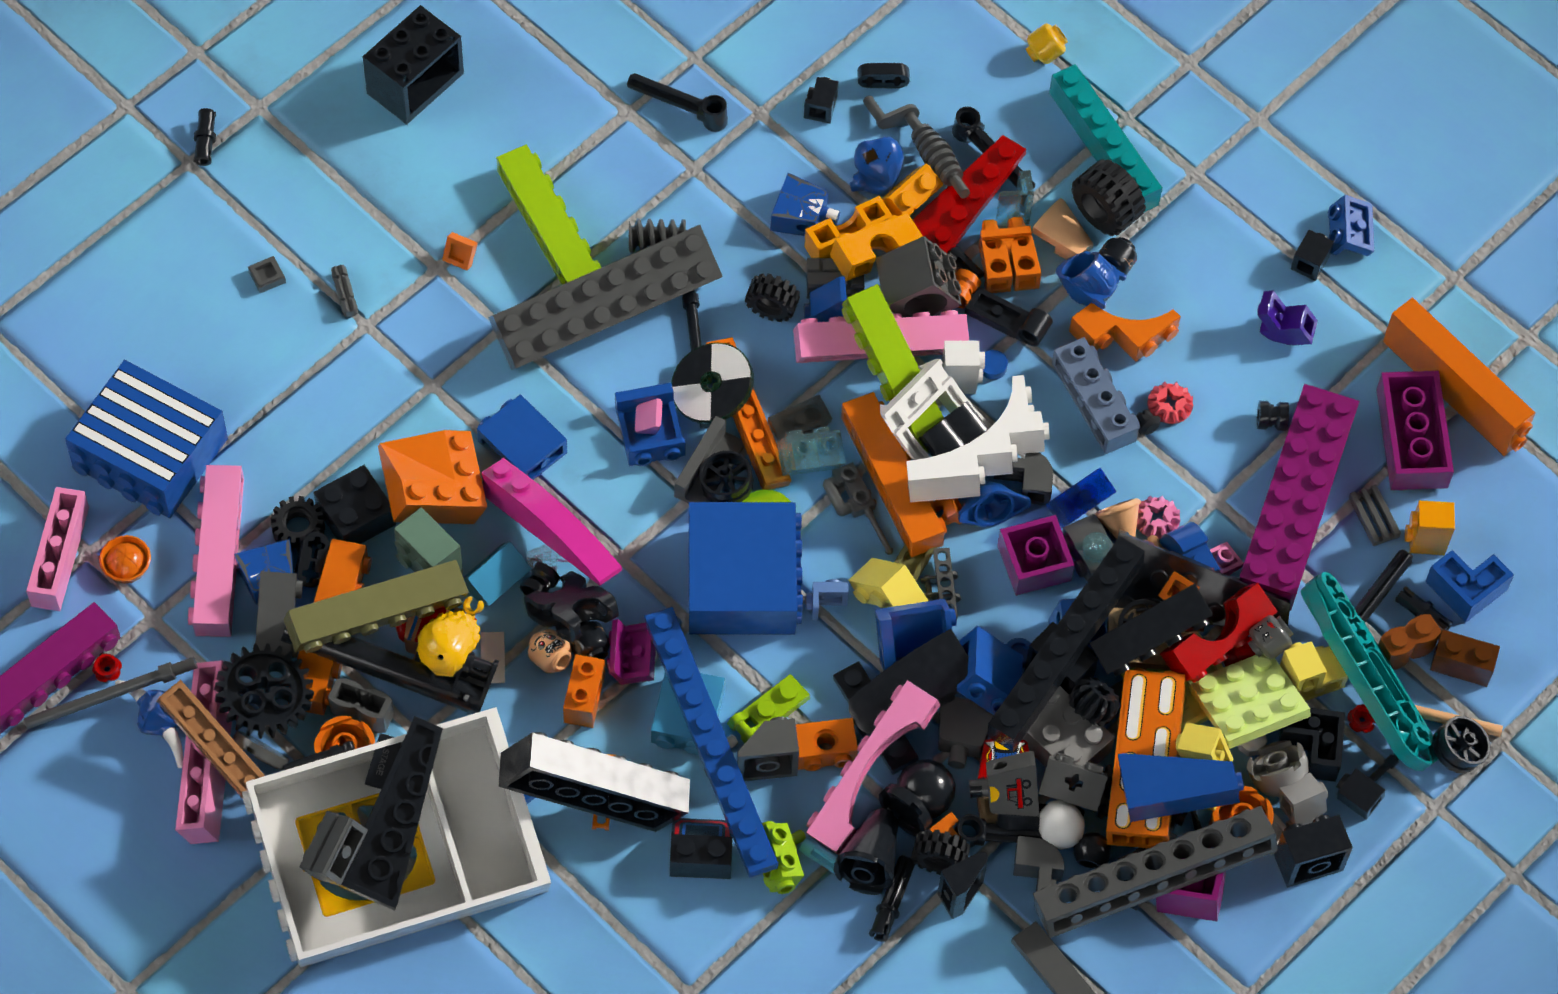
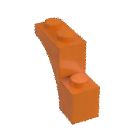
M1090 303L1072 316L1069 332L1077 340L1085 337L1090 346L1093 345L1096 350L1107 348L1114 340L1136 362L1143 356H1150L1155 352L1159 344L1165 340L1168 342L1177 335L1181 316L1172 309L1168 313L1155 318L1131 320L1112 315L1095 304Z

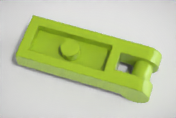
M789 674L742 712L733 715L727 722V725L732 731H737L741 735V740L746 743L764 721H770L775 717H788L810 700V694ZM751 720L756 726L750 728L746 723Z

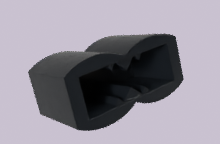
M966 401L918 439L933 457L970 443L982 435L988 428L968 401Z

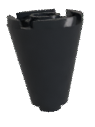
M885 808L872 810L836 858L833 871L840 881L844 878L850 883V889L863 894L878 895L882 894L883 889L888 888L889 890L894 880L898 819L893 812Z

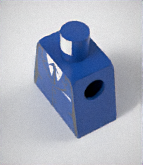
M788 173L771 214L770 231L805 236V229L831 218L836 226L840 211L827 207L828 192L825 189Z
M289 539L234 554L238 571L256 605H258L260 571L294 573L293 555Z

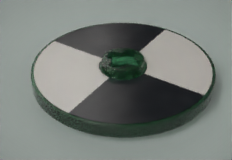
M709 343L695 348L679 362L672 376L674 404L683 416L696 423L711 424L715 416L724 420L729 419L742 409L751 395L754 373L750 361L741 350L726 343ZM715 378L717 382L713 383L712 388H709L707 384H711L712 379Z

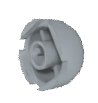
M1290 740L1273 742L1258 750L1259 756L1254 761L1250 757L1246 766L1256 788L1263 794L1272 797H1279V787L1292 785L1309 773V762L1302 745L1298 742L1297 746L1292 745Z

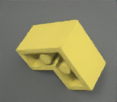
M871 558L848 580L854 589L853 594L858 601L863 604L876 605L880 609L928 601L905 564Z
M1312 641L1304 644L1297 642L1284 650L1280 666L1305 701L1345 687L1348 676L1330 646L1314 647Z
M1186 723L1183 732L1177 736L1176 750L1181 758L1233 762L1232 754L1220 728ZM1217 807L1207 808V810L1215 811Z

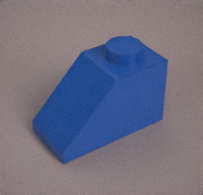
M845 276L838 277L810 292L809 303L804 304V319L816 318L818 322H827L833 317H843L842 303L847 299Z

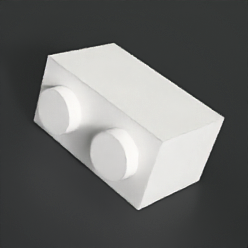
M944 341L943 369L948 376L954 379L963 394H976L977 384L983 383V369H985V352H980L979 341Z

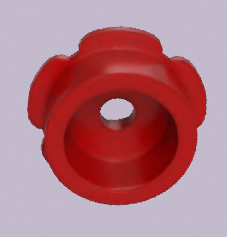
M102 654L96 658L92 666V672L96 674L95 677L100 682L115 681L121 674L122 664L115 656ZM106 667L110 668L109 671H105L104 669Z
M1358 705L1349 711L1347 720L1350 721L1349 726L1353 731L1368 733L1374 729L1375 721L1365 705ZM1359 718H1364L1365 721L1361 722Z

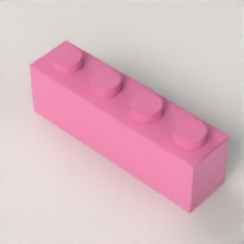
M61 487L55 488L26 590L31 607L61 611L89 510L85 491Z

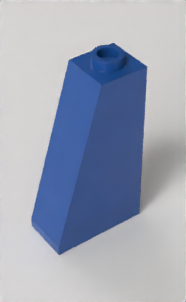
M1127 753L1118 754L1130 822L1240 803L1239 791L1244 790L1241 772L1235 773L1232 761Z

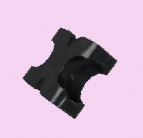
M569 571L559 577L562 582V589L551 593L535 590L524 596V604L528 616L543 627L555 626L557 636L568 642H574L583 636L580 624L590 620L607 623L619 616L614 596L602 587H587L586 579L574 571Z

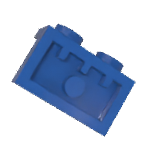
M1348 195L1342 196L1328 210L1329 239L1334 241L1331 254L1337 255L1344 249L1369 256L1374 252L1373 204Z

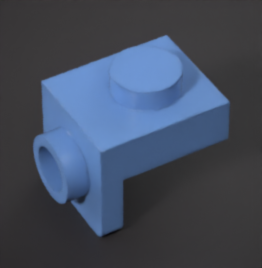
M837 579L813 582L812 593H806V610H812V620H818L819 605L847 606L848 582H841Z

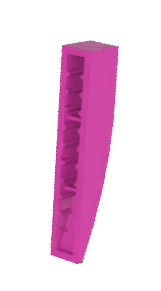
M502 458L481 472L486 499L599 586L622 571V566L581 521L548 491L508 460Z

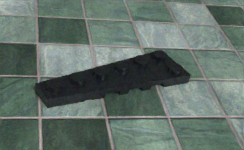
M414 716L365 824L368 832L339 887L394 911L396 910L443 728Z

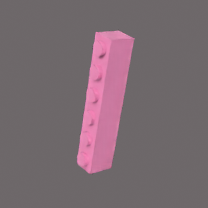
M956 310L941 312L939 316H930L929 312L914 313L913 317L902 318V314H893L913 356L943 355L944 341H969L967 314H958ZM833 317L829 319V322H818L816 318L803 319L793 329L796 363L868 359L865 350H861L855 341L854 334L856 332L852 324H848L844 317Z
M206 465L205 476H200V493H204L203 502H198L197 517L201 519V528H196L195 545L199 546V553L193 555V572H197L196 581H191L190 596L195 599L194 607H189L188 625H193L195 636L231 637L237 573L234 554L238 553L244 488L242 466Z
M223 661L197 663L198 668L193 671L191 692L226 732L231 735L232 722H226L229 712L219 713V707L222 703L215 702L216 694L219 692L215 691L214 687L215 683L219 681L216 679L218 671H223ZM186 735L175 831L190 844L219 842L226 780Z

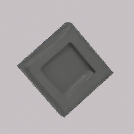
M274 256L248 266V272L260 293L286 283L285 276Z

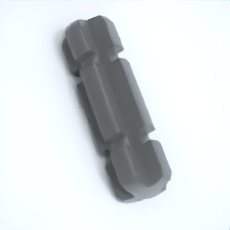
M334 266L331 268L332 278L343 315L345 317L355 316L358 314V307L354 299L346 266Z

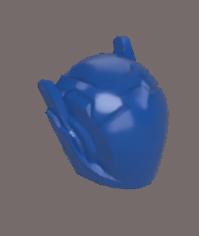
M1084 251L1062 262L1056 269V274L1062 285L1075 302L1085 306L1093 303L1100 309H1105L1106 301L1115 292L1119 280L1124 281L1127 277L1126 274L1117 270L1115 266L1110 264L1098 252Z

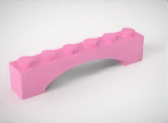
M908 680L904 686L899 685L890 698L893 701L887 711L882 710L874 721L876 728L870 737L866 735L857 747L858 755L853 762L849 760L840 773L842 779L836 787L832 786L824 796L823 801L826 802L820 812L815 811L807 822L806 826L809 829L806 833L837 855L840 854L856 832V829L852 826L854 804L859 788L873 763L887 747L904 734L918 727L924 730L940 707L938 699Z

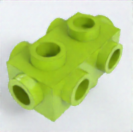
M767 821L762 823L778 861V869L763 873V881L770 892L787 894L793 891L804 877L796 845L806 839V835L802 830L791 834L788 823Z

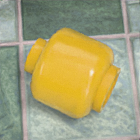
M1045 23L1027 36L1029 46L1026 48V51L1034 62L1039 59L1043 64H1050L1065 53V44L1068 41L1056 24L1052 26Z

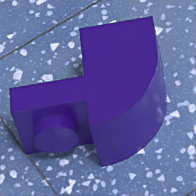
M1274 290L1263 291L1261 302L1257 308V315L1262 320L1259 332L1271 341L1286 345L1312 344L1318 320L1307 305L1285 306Z

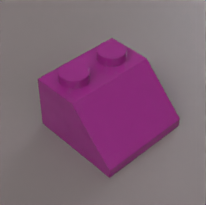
M1226 871L1157 897V912L1217 922L1223 899Z

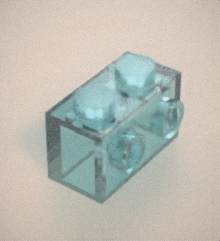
M819 427L813 429L812 433L803 434L802 430L786 432L785 437L777 442L783 476L834 470L846 464L840 430L830 431L829 427Z

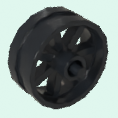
M735 451L714 453L705 459L700 467L699 478L705 497L710 502H742L750 495L753 489L754 479L750 464L740 453ZM729 464L737 465V467L732 469ZM744 470L748 473L747 478L737 476ZM710 472L717 476L714 478L706 479ZM735 483L743 484L738 489H735ZM718 484H719V486H718V488L716 489V491L711 490V489L709 488L710 486H714V485H718Z
M1455 716L1449 719L1433 735L1432 745L1435 755L1447 769L1453 772L1469 773L1486 761L1490 755L1491 744L1487 733L1479 723L1467 716Z

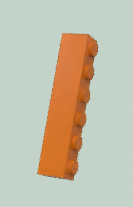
M872 392L842 403L841 419L912 558L927 552L928 549L942 547L947 528L943 518L937 517L934 511L935 505L933 500L910 502L906 461H910L911 457L901 447L880 414V404H885L883 401H878L875 393Z
M338 539L331 540L314 602L364 588L362 579L364 574H369L372 557H368L367 545ZM305 650L299 651L297 660L302 659L300 670L308 668L309 674L306 679H313V685L310 690L314 691L313 699L309 700L312 702L310 711L305 712L324 715L327 705L329 706L328 696L334 679L340 678L342 664L314 653H306Z

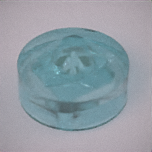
M1100 532L1088 534L1082 544L1083 556L1092 563H1101L1112 547L1111 540Z

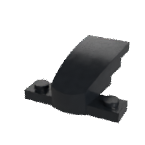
M949 629L913 650L872 680H870L859 661L835 673L833 680L849 704V713L851 718H853L856 730L863 738L866 735L870 737L876 728L874 726L875 719L882 710H888L893 702L890 700L893 692L899 685L904 686L907 680L938 699L940 706L955 700V694L959 693L957 685L968 675V655L953 631ZM905 734L894 741L880 755L892 775L903 770L914 761L919 760L917 753Z

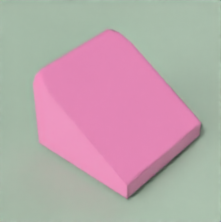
M654 399L637 405L635 416L636 433L652 435L658 433L662 420L661 399Z

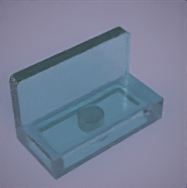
M1030 170L1019 171L1016 191H1002L999 193L996 213L998 226H1006L1008 220L1012 217H1022L1024 223L1029 224L1034 197Z

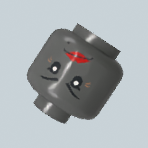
M1268 615L1249 630L1252 640L1248 645L1258 657L1264 654L1268 659H1274L1292 645L1291 636L1294 634L1280 616L1275 618L1272 615Z

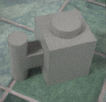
M1311 773L1305 774L1301 780L1292 785L1279 787L1280 808L1290 819L1286 822L1287 827L1297 823L1301 824V826L1312 823L1314 819L1323 816L1327 812L1326 799L1328 798V791L1323 782H1318Z

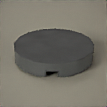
M236 731L233 736V740L242 750L247 748V751L255 755V758L276 769L284 770L283 765L290 761L277 750L252 736H246V733L242 731Z

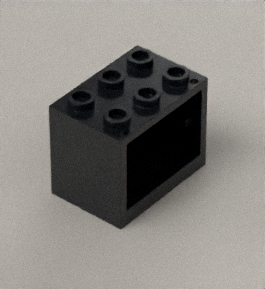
M421 5L362 56L367 94L406 125L464 74L461 35Z

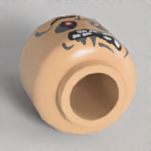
M543 630L535 633L530 638L528 657L545 673L561 672L571 662V645L568 641L557 636L555 630Z

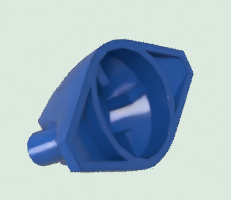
M985 482V484H980V496L958 498L962 509L958 512V520L960 523L982 527L998 525L1030 508L1031 499L1010 490L1000 483Z

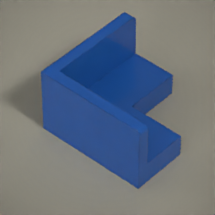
M1451 550L1430 567L1425 581L1466 623L1508 590L1514 574L1494 554L1472 570Z

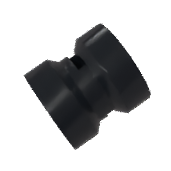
M1259 400L1256 419L1257 429L1266 430L1274 425L1277 430L1286 431L1289 420V403L1279 402L1274 407V404H1270L1269 401Z
M537 562L531 569V576L525 578L519 588L525 596L535 590L549 593L550 588H554L560 581V576L552 567L542 562Z

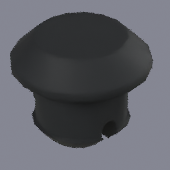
M1143 410V412H1139L1136 415L1140 424V434H1151L1160 425V417L1153 416L1150 410Z

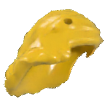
M463 610L457 612L448 611L445 614L439 613L437 618L431 619L418 634V647L416 651L421 662L435 675L453 677L463 667L468 654L476 648L480 640V627L476 624L477 620H473V616L465 614Z

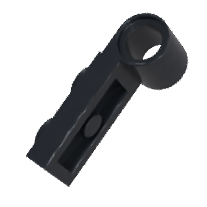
M981 287L977 289L965 307V314L1033 347L1040 344L1053 323L1052 318L1045 311L1033 308L1028 312Z

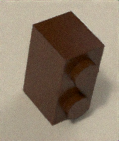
M1442 629L1435 647L1430 670L1487 687L1495 669L1500 646Z

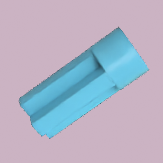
M807 836L801 844L799 851L834 873V863L838 855L817 840Z

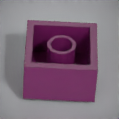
M1056 515L1000 529L997 546L1016 596L1072 581L1075 565Z

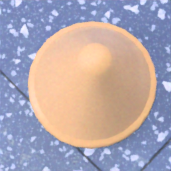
M1138 498L1127 500L1096 512L1095 516L1117 539L1119 529L1135 537L1141 501Z

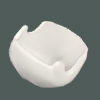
M1055 800L1049 802L1040 811L1039 832L1043 840L1062 850L1074 847L1082 839L1085 828L1084 818L1074 804Z

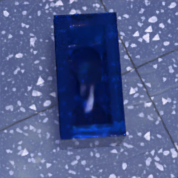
M1098 468L1049 501L1046 506L1053 515H1056L1059 525L1063 528L1117 491L1103 470Z

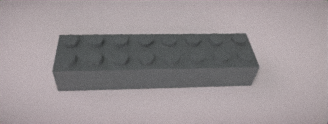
M697 225L488 318L511 370L723 276L701 225Z

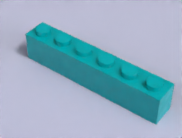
M1074 64L1052 74L1049 94L1095 160H1111L1132 176L1145 199L1146 209L1144 212L1159 206L1162 186L1077 65Z

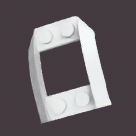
M935 359L918 366L920 372L887 405L880 404L882 418L912 460L929 458L930 456L917 442L908 427L937 398L950 413L968 401L989 429L992 426L966 398L954 379L947 375L942 367L943 362L941 359Z

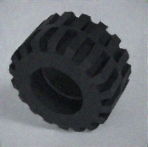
M1100 159L1072 183L1073 199L1082 215L1092 226L1109 236L1119 235L1141 217L1146 209L1145 199L1136 181L1125 169L1111 160Z

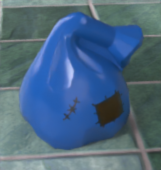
M883 137L863 141L858 144L854 154V164L858 172L853 175V181L850 182L852 192L867 191L884 197L894 188L904 161L903 150L895 139Z

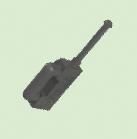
M852 462L832 470V477L823 481V488L837 514L845 516L852 513L854 518L865 514L886 550L885 553L891 555L893 548L890 547L873 515L877 502L875 498H872L871 490L867 489L854 463ZM839 488H845L850 497L848 502L845 503L838 491Z

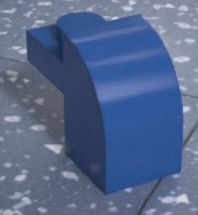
M1189 522L1164 534L1159 540L1163 548H1167L1170 552L1174 551L1210 566L1215 571L1220 570L1206 544L1209 539L1194 522Z

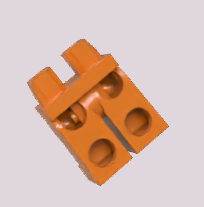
M1022 217L1010 218L1007 222L1008 228L998 229L997 221L994 219L982 221L979 251L983 265L985 290L991 293L1011 292L1012 282L1014 291L1039 289L1041 269L1032 237L1031 226H1026Z

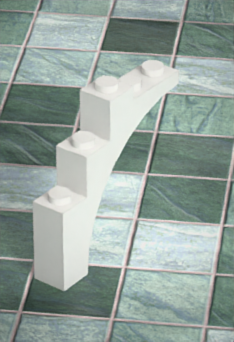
M1024 375L1012 376V393L1009 403L1000 418L985 433L970 443L950 452L929 458L906 461L910 502L980 496V484H985V476L1013 474L1012 462H1018L1017 454L1045 452L1044 440H1050L1048 422L1043 423L1041 411H1034V405H1028L1032 403L1031 386H1025Z

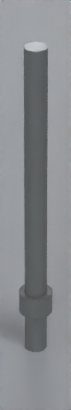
M194 657L175 664L169 662L160 665L158 670L28 716L24 718V723L27 729H31L160 681L167 683L175 680L177 675L198 668L197 662Z

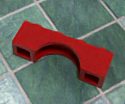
M1258 582L1244 586L1224 602L1226 612L1225 626L1221 634L1214 641L1202 639L1192 633L1183 636V639L1160 653L1171 671L1185 674V681L1191 680L1193 683L1199 681L1207 675L1206 669L1210 665L1216 666L1229 657L1227 652L1233 647L1237 649L1250 640L1248 636L1249 630L1266 616H1273L1278 612Z

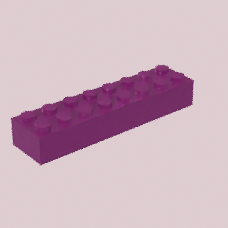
M1307 384L1303 386L1239 577V581L1249 585L1258 582L1262 589L1290 600V611L1292 610L1360 402Z

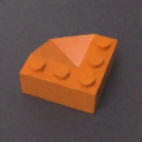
M442 430L379 443L378 450L393 522H403L422 507L437 523L475 524L488 507L471 431Z

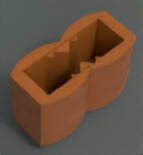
M1431 614L1419 615L1411 619L1406 626L1395 627L1385 632L1380 638L1378 646L1392 669L1397 670L1405 666L1410 659L1421 658L1432 652L1441 634V629Z

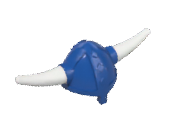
M117 680V681L115 682V685H117V684H119V683H122V682H125V681ZM142 688L130 692L129 694L136 700L139 706L137 725L140 732L149 735H161L169 744L177 767L182 768L183 749L176 730L179 726L156 701L165 692L155 689L146 692Z

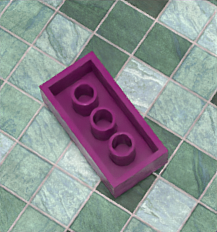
M1439 371L1382 372L1376 391L1390 490L1448 488L1454 468Z

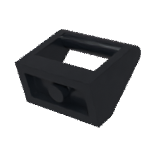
M985 852L976 853L941 871L937 894L952 919L965 912L984 882L988 855Z

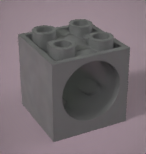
M920 237L875 259L881 291L891 312L894 314H902V318L913 317V314L918 312H929L930 316H939L941 312L962 306L959 295L962 290L956 279L955 269L957 266L953 256L944 252L936 243H932L926 237Z

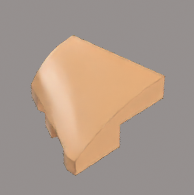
M1061 198L1040 217L1032 228L1034 235L1055 247L1054 253L1065 260L1084 251L1090 252L1093 248V242L1066 202Z

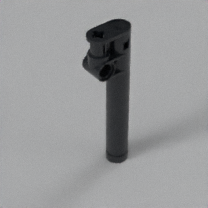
M285 627L281 641L292 645L287 628ZM351 636L350 640L341 644H334L333 641L322 644L323 647L321 649L311 652L470 714L480 712L499 661L496 659L491 663L476 657L475 653L471 652L468 654L463 667L453 677L438 676L423 663Z

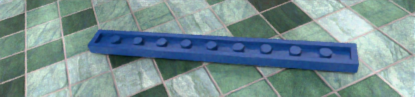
M673 607L645 615V624L748 877L751 878L778 869V861Z

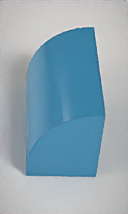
M509 541L498 546L463 578L469 594L477 601L482 600L484 605L490 606L532 568Z

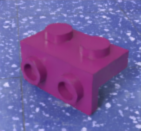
M619 619L612 620V631L609 632L610 657L607 659L609 674L621 685L654 680L656 648L646 624L639 623L625 626Z

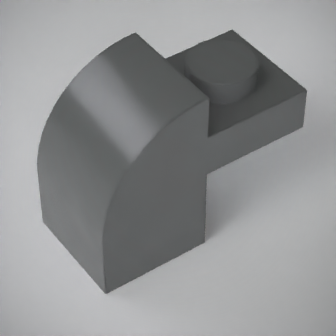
M1026 453L1025 458H1018V462H1012L1013 474L994 476L993 479L1022 482L1021 494L1029 497L1031 504L1049 506L1052 494L1053 469L1048 459L1041 453Z
M1018 836L1013 875L1037 878L1036 892L1045 886L1055 885L1056 881H1062L1064 861L1058 849L1048 841L1040 838Z

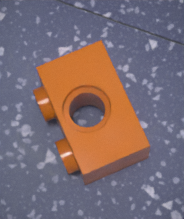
M575 654L563 706L564 723L589 728L594 727L605 678V659Z
M853 718L796 724L799 747L798 770L816 771L822 767L833 765L843 768L849 760L853 762L858 755ZM822 743H828L832 746V748L824 750L821 749L819 745Z

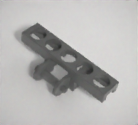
M950 548L933 549L935 576L926 575L920 579V582L925 584L926 594L924 595L928 601L945 599L947 604L954 608L957 620L956 602L961 600V596L955 593L953 580L958 578V573L952 571ZM945 553L946 560H938L937 554ZM946 566L947 571L940 572L939 567ZM949 580L951 582L949 587H942L940 585V581ZM931 584H937L938 592H932Z

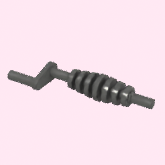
M872 96L864 98V105L872 114L880 129L909 125L913 130L911 138L923 162L932 168L946 186H953L961 198L969 196L970 190L962 181L963 171L950 145L929 124H922L918 119L920 112L916 105L908 104L884 114Z

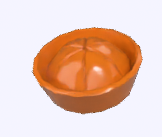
M130 535L118 536L108 541L102 548L99 556L100 567L104 574L114 581L124 584L139 580L146 573L151 561L150 549L147 544L138 537Z

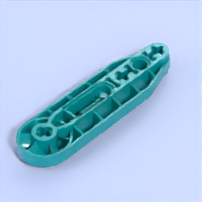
M1328 572L1318 574L1301 589V596L1395 755L1407 767L1415 771H1424L1438 761L1432 745L1433 734L1336 578ZM1418 755L1425 757L1426 761L1418 757Z

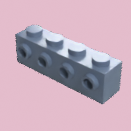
M1085 337L1055 349L1052 365L1104 453L1108 454L1136 442L1138 430L1140 429L1139 421L1134 413L1130 414L1127 409L1126 400L1120 390L1117 391L1112 384V376L1109 370L1103 368L1100 364L1095 347L1093 345L1090 346Z

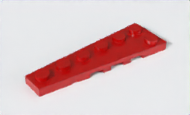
M1002 135L963 172L962 181L970 190L968 197L961 198L953 186H948L912 219L922 236L932 243H936L940 249L948 254L952 248L956 247L1026 155V148Z

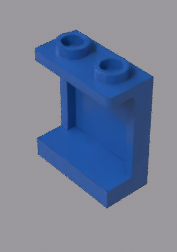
M672 383L615 392V409L629 466H646L655 461H673L686 456L685 438L682 437L676 413ZM654 399H661L662 420L658 433L656 435L636 433L635 416L637 405Z
M521 394L513 400L506 401L492 417L484 418L477 428L478 442L481 445L487 443L501 458L508 460L533 480L567 454V439Z
M945 599L875 609L879 659L883 671L921 645L949 629L952 630V626L957 625L954 608H949Z
M976 626L959 641L968 655V675L957 685V691L995 715L1022 676L1023 655L979 626Z

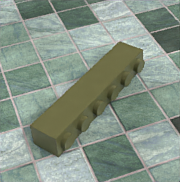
M453 560L288 610L283 620L295 653L305 650L306 653H311L323 647L322 644L333 641L334 644H341L350 640L351 635L361 633L362 636L370 635L377 632L379 627L387 624L390 627H396L407 622V618L413 616L421 619L434 614V610L445 607L446 610L457 608L462 605V601L469 592L457 560Z

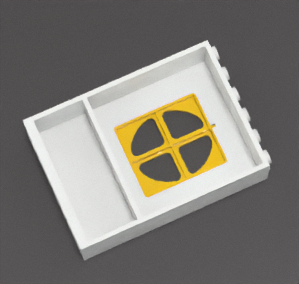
M497 707L437 725L443 728L414 838L413 846L416 849L417 857L412 871L403 882L395 911L369 899L350 900L339 897L324 888L318 879L302 870L299 866L305 851L309 848L317 832L319 823L323 820L327 811L337 814L344 813L347 817L360 823L357 813L358 808L361 806H374L381 789L364 785L374 751L400 742L402 745L406 734L246 782L247 791L242 792V798L247 815L254 814L255 817L254 821H250L256 844H263L264 850L259 852L265 874L269 872L272 874L273 879L268 880L273 902L280 901L282 909L277 910L282 932L289 931L291 939L286 940V945L291 962L298 961L299 968L549 891L551 885L550 876L524 794L498 787L501 752L509 748Z

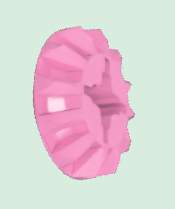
M1150 495L1146 500L1141 501L1138 510L1137 529L1147 537L1155 535L1161 539L1164 534L1179 527L1180 509L1175 507L1173 501L1164 499L1163 495L1159 498H1152ZM1164 511L1163 520L1158 518L1151 522L1152 512L1157 514Z

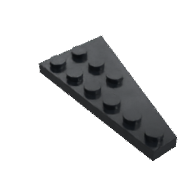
M1119 529L1118 537L1121 536L1143 549L1145 557L1144 565L1114 608H1124L1129 603L1140 599L1151 600L1158 604L1163 602L1158 595L1175 571L1200 587L1199 591L1213 614L1207 618L1210 622L1208 625L1225 626L1226 612L1224 602L1249 584L1239 581L1234 576H1227L1215 571L1214 568L1179 553L1170 552L1155 546L1150 541L1138 539L1129 535L1128 532ZM1263 589L1278 611L1273 616L1275 618L1280 616L1288 626L1290 600Z

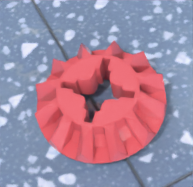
M1164 381L1162 385L1154 386L1148 396L1147 405L1153 416L1160 417V422L1177 424L1190 416L1193 410V396L1188 393L1187 387L1183 388L1177 382L1167 384ZM1167 395L1172 400H1177L1174 410L1169 403H1164L1166 402Z

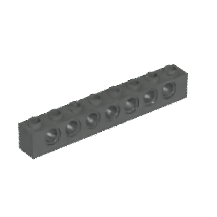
M1261 806L1251 810H1244L1236 816L1215 821L1207 827L1196 831H1189L1181 837L1168 842H1160L1152 848L1139 853L1129 854L1123 859L1110 864H1103L1097 869L1084 874L1074 875L1068 880L1053 886H1045L1033 893L1035 909L1049 938L1274 853L1278 851L1276 832Z

